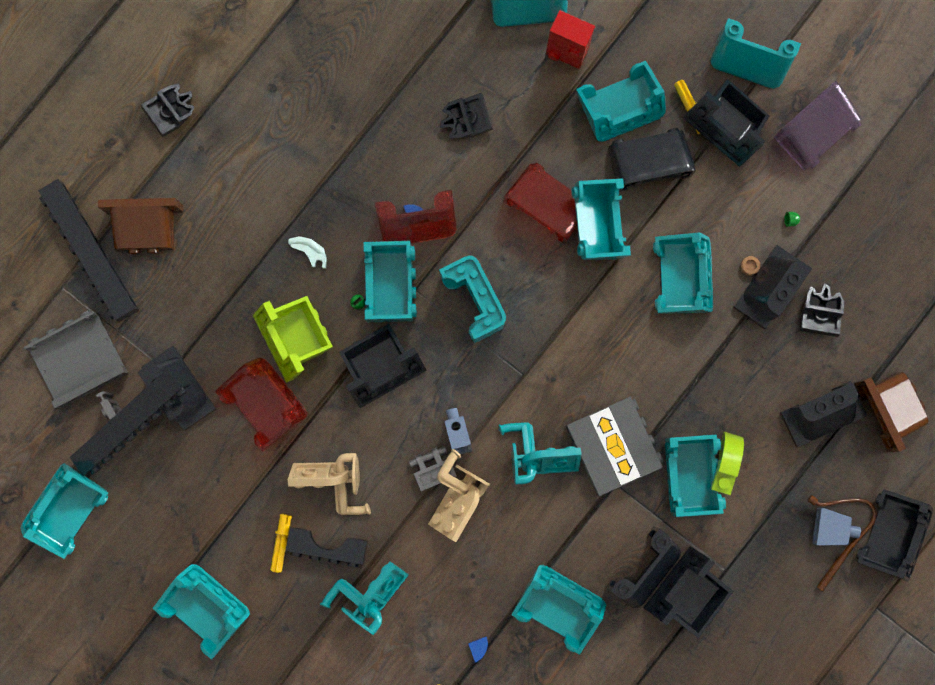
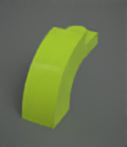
M723 432L721 450H719V461L711 490L731 495L742 462L744 450L743 437Z

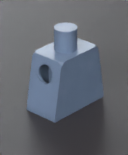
M457 408L447 410L448 420L445 421L451 448L459 454L471 452L472 447L464 417H459ZM456 427H459V428H460V429L457 430V431H454V430H453V429L456 428Z
M817 508L812 544L848 545L849 537H860L861 528L851 526L852 518L825 508Z

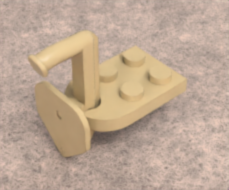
M452 449L437 475L438 481L448 486L449 489L428 525L457 542L478 505L479 497L485 493L490 484L459 465L455 467L467 473L463 480H458L448 474L455 461L461 458L460 454ZM477 480L481 482L478 488L475 485Z
M356 453L342 454L337 458L336 462L293 463L288 477V487L303 488L305 486H313L315 488H322L334 485L336 511L338 514H371L367 503L364 506H348L346 483H352L354 495H357L359 488V460ZM344 462H353L352 470H349L344 465Z

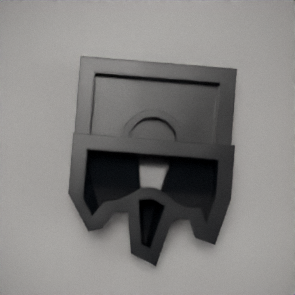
M179 83L165 87L157 92V96L141 104L142 110L162 137L178 129L191 116L195 108L193 105H187L192 100V92L179 93Z
M482 93L448 102L442 110L449 117L441 121L440 128L451 127L453 131L449 133L450 138L472 137L493 130Z
M825 283L820 293H817L815 288L810 286L801 313L800 331L838 337L840 335L841 317L844 314L845 303L841 293L839 292L831 296L830 286Z

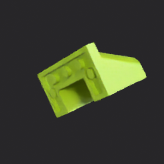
M307 296L276 309L268 301L263 303L253 314L286 383L294 380L304 371L302 363L333 347L327 336L326 328L322 326L319 320L318 312L313 309Z

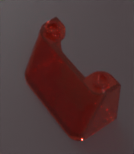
M537 162L535 164L530 163L505 194L503 202L510 207L517 205V210H522L550 230L551 234L556 232L555 235L559 237L557 240L565 245L577 229L575 198H572L571 190L546 173L542 165Z
M452 190L439 192L434 198L435 208L398 215L396 214L395 206L391 202H376V213L383 242L410 241V243H417L453 236L457 230Z
M257 358L245 363L215 391L223 403H235L256 429L257 433L254 435V443L262 452L271 447L307 417L306 409L272 366L263 358Z

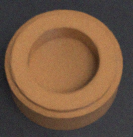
M748 256L742 260L740 269L747 276L755 275L760 270V262L756 257Z

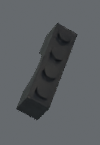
M290 527L286 551H289L291 556L301 557L302 554L309 555V559L321 560L322 557L328 558L330 563L340 564V561L348 562L347 566L359 567V564H364L368 540L348 537L339 548L325 549L315 542L311 530Z

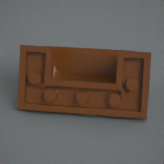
M176 198L98 200V208L111 215L115 251H128V254H140V251H147L149 254H158L161 250H174V213H183V204Z
M899 372L877 383H874L872 377L854 383L861 399H868L884 432L879 436L887 452H900L906 449L901 438L929 423L924 411L926 410L925 405L918 399L915 385L912 382L910 383L904 372Z

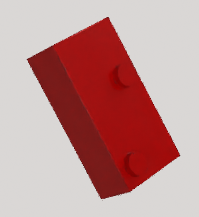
M559 10L550 29L545 54L554 61L560 60L580 69L589 50L595 25Z

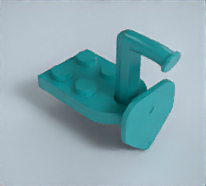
M530 423L498 425L501 435L507 432L522 431L524 455H517L516 444L512 443L511 459L515 485L530 483L536 474L579 471L582 455L581 448L569 446L564 449L547 448L535 451L533 427ZM522 467L523 471L527 472V475L518 476V468Z
M389 562L381 569L377 579L369 584L368 590L364 595L346 580L340 579L330 589L320 605L330 609L332 601L341 591L358 606L354 613L345 607H342L341 610L353 621L374 635L382 624L380 611L409 574L392 562ZM365 617H372L374 619L370 626L364 621Z

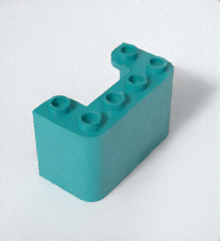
M410 241L363 242L365 252L366 322L413 321V318L417 317L416 304H413V299L416 298V287H412V280H416V268H412V261H415V247L411 246Z
M465 256L439 269L440 278L446 288L454 290L466 285L480 312V315L474 317L475 322L469 327V334L474 344L503 329L506 314L477 258Z
M717 435L665 439L669 503L672 516L724 514L723 509H726L725 497L718 494V491L711 490L719 461L718 458H715V454H717L718 450H721L720 439H717Z

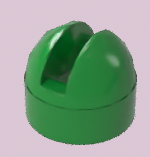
M797 212L785 213L784 222L786 227H794L800 222V216Z
M357 294L351 298L350 304L353 309L361 310L365 307L366 300L362 295ZM359 298L362 299V300H361L360 302H358L356 305L353 304V303H354L355 301H357Z

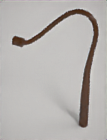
M811 495L807 500L812 505L816 504L820 507L861 502L870 506L873 513L870 523L861 532L860 537L855 538L845 548L817 585V588L822 592L851 550L868 532L876 520V509L866 499L852 498L820 503L816 497Z

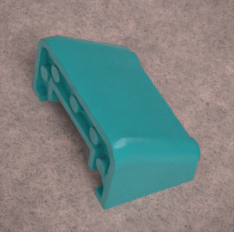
M491 0L493 21L500 27L554 22L559 10L567 13L568 0Z
M728 18L720 31L711 57L713 68L768 88H778L784 81L797 56L801 43L785 40L779 46L778 51L742 39L744 32L742 24Z
M646 61L633 65L629 71V78L597 91L591 84H586L576 89L577 96L592 131L600 142L656 121L666 113L665 92Z
M623 179L578 181L572 187L571 194L572 198H575L579 238L577 253L583 260H617L631 255L630 246L624 245L626 237L623 238L619 206L622 196L618 195L619 189L624 188Z
M700 232L655 237L653 251L661 258L662 295H659L658 299L655 300V308L658 310V313L712 312V256L709 237Z
M63 463L23 520L20 528L23 537L65 559L67 554L70 555L75 548L74 536L94 506H103L107 501V490Z
M195 564L188 566L173 580L152 608L163 618H171L173 615H176L204 640L201 642L200 648L211 660L250 615L249 609L204 569Z
M539 565L515 606L512 616L520 622H529L531 618L564 636L566 648L580 655L601 623L606 603L598 595L545 565Z

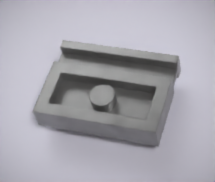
M102 391L96 395L97 398L102 399V402H100L103 407L101 411L105 418L111 420L122 410L118 402L112 399L113 393Z

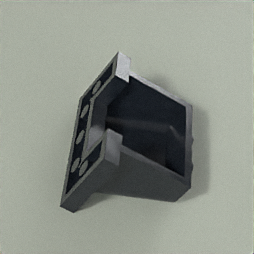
M727 79L714 95L707 91L685 113L683 119L740 167L764 145L765 140L759 136V133L770 116Z
M776 245L733 308L766 329L772 320L782 314L812 268Z
M390 324L371 332L365 338L355 341L352 345L339 352L354 379L346 387L360 408L427 371L414 347L405 352Z
M172 346L141 367L142 370L138 374L146 386H148L167 368L179 364L192 384L187 388L188 392L180 398H175V404L168 409L164 408L163 411L170 421L179 423L183 431L215 411L216 407L175 346Z
M851 381L832 389V392L803 405L798 404L780 412L796 447H800L867 416L856 388Z
M690 546L643 608L666 626L674 619L699 638L734 591L709 571L715 562Z

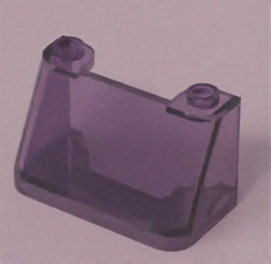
M835 81L776 134L774 139L805 171L808 167L814 168L820 162L818 158L850 129L854 132L861 125L859 121L862 118L842 86Z

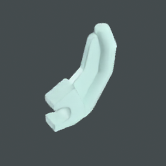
M298 236L288 240L292 248L306 253L313 268H316L317 261H322V268L326 269L327 257L323 247L312 239Z

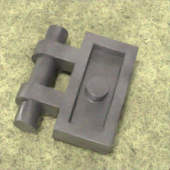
M445 446L439 449L437 447L431 449V452L422 456L419 454L415 456L416 458L409 461L411 468L418 465L421 471L414 473L421 491L441 483L438 481L437 475L445 462L440 457L447 454ZM432 459L436 460L437 464L426 468L425 462ZM452 466L448 474L457 477Z

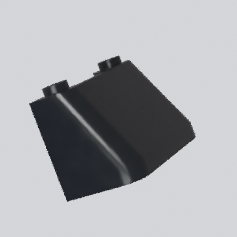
M679 128L670 129L668 133L623 141V139L615 140L608 148L615 179H623L624 188L619 189V192L626 191L628 187H637L639 184L673 177L677 179L680 175L682 179L690 178L696 172L684 132L679 130Z
M883 489L882 493H879L876 498L879 512L868 543L858 550V563L908 582L933 515V508L930 504Z
M654 526L648 535L651 537V546L649 548L656 555L634 583L625 578L617 582L611 580L606 586L607 589L632 608H639L645 603L681 556L679 546L662 529Z

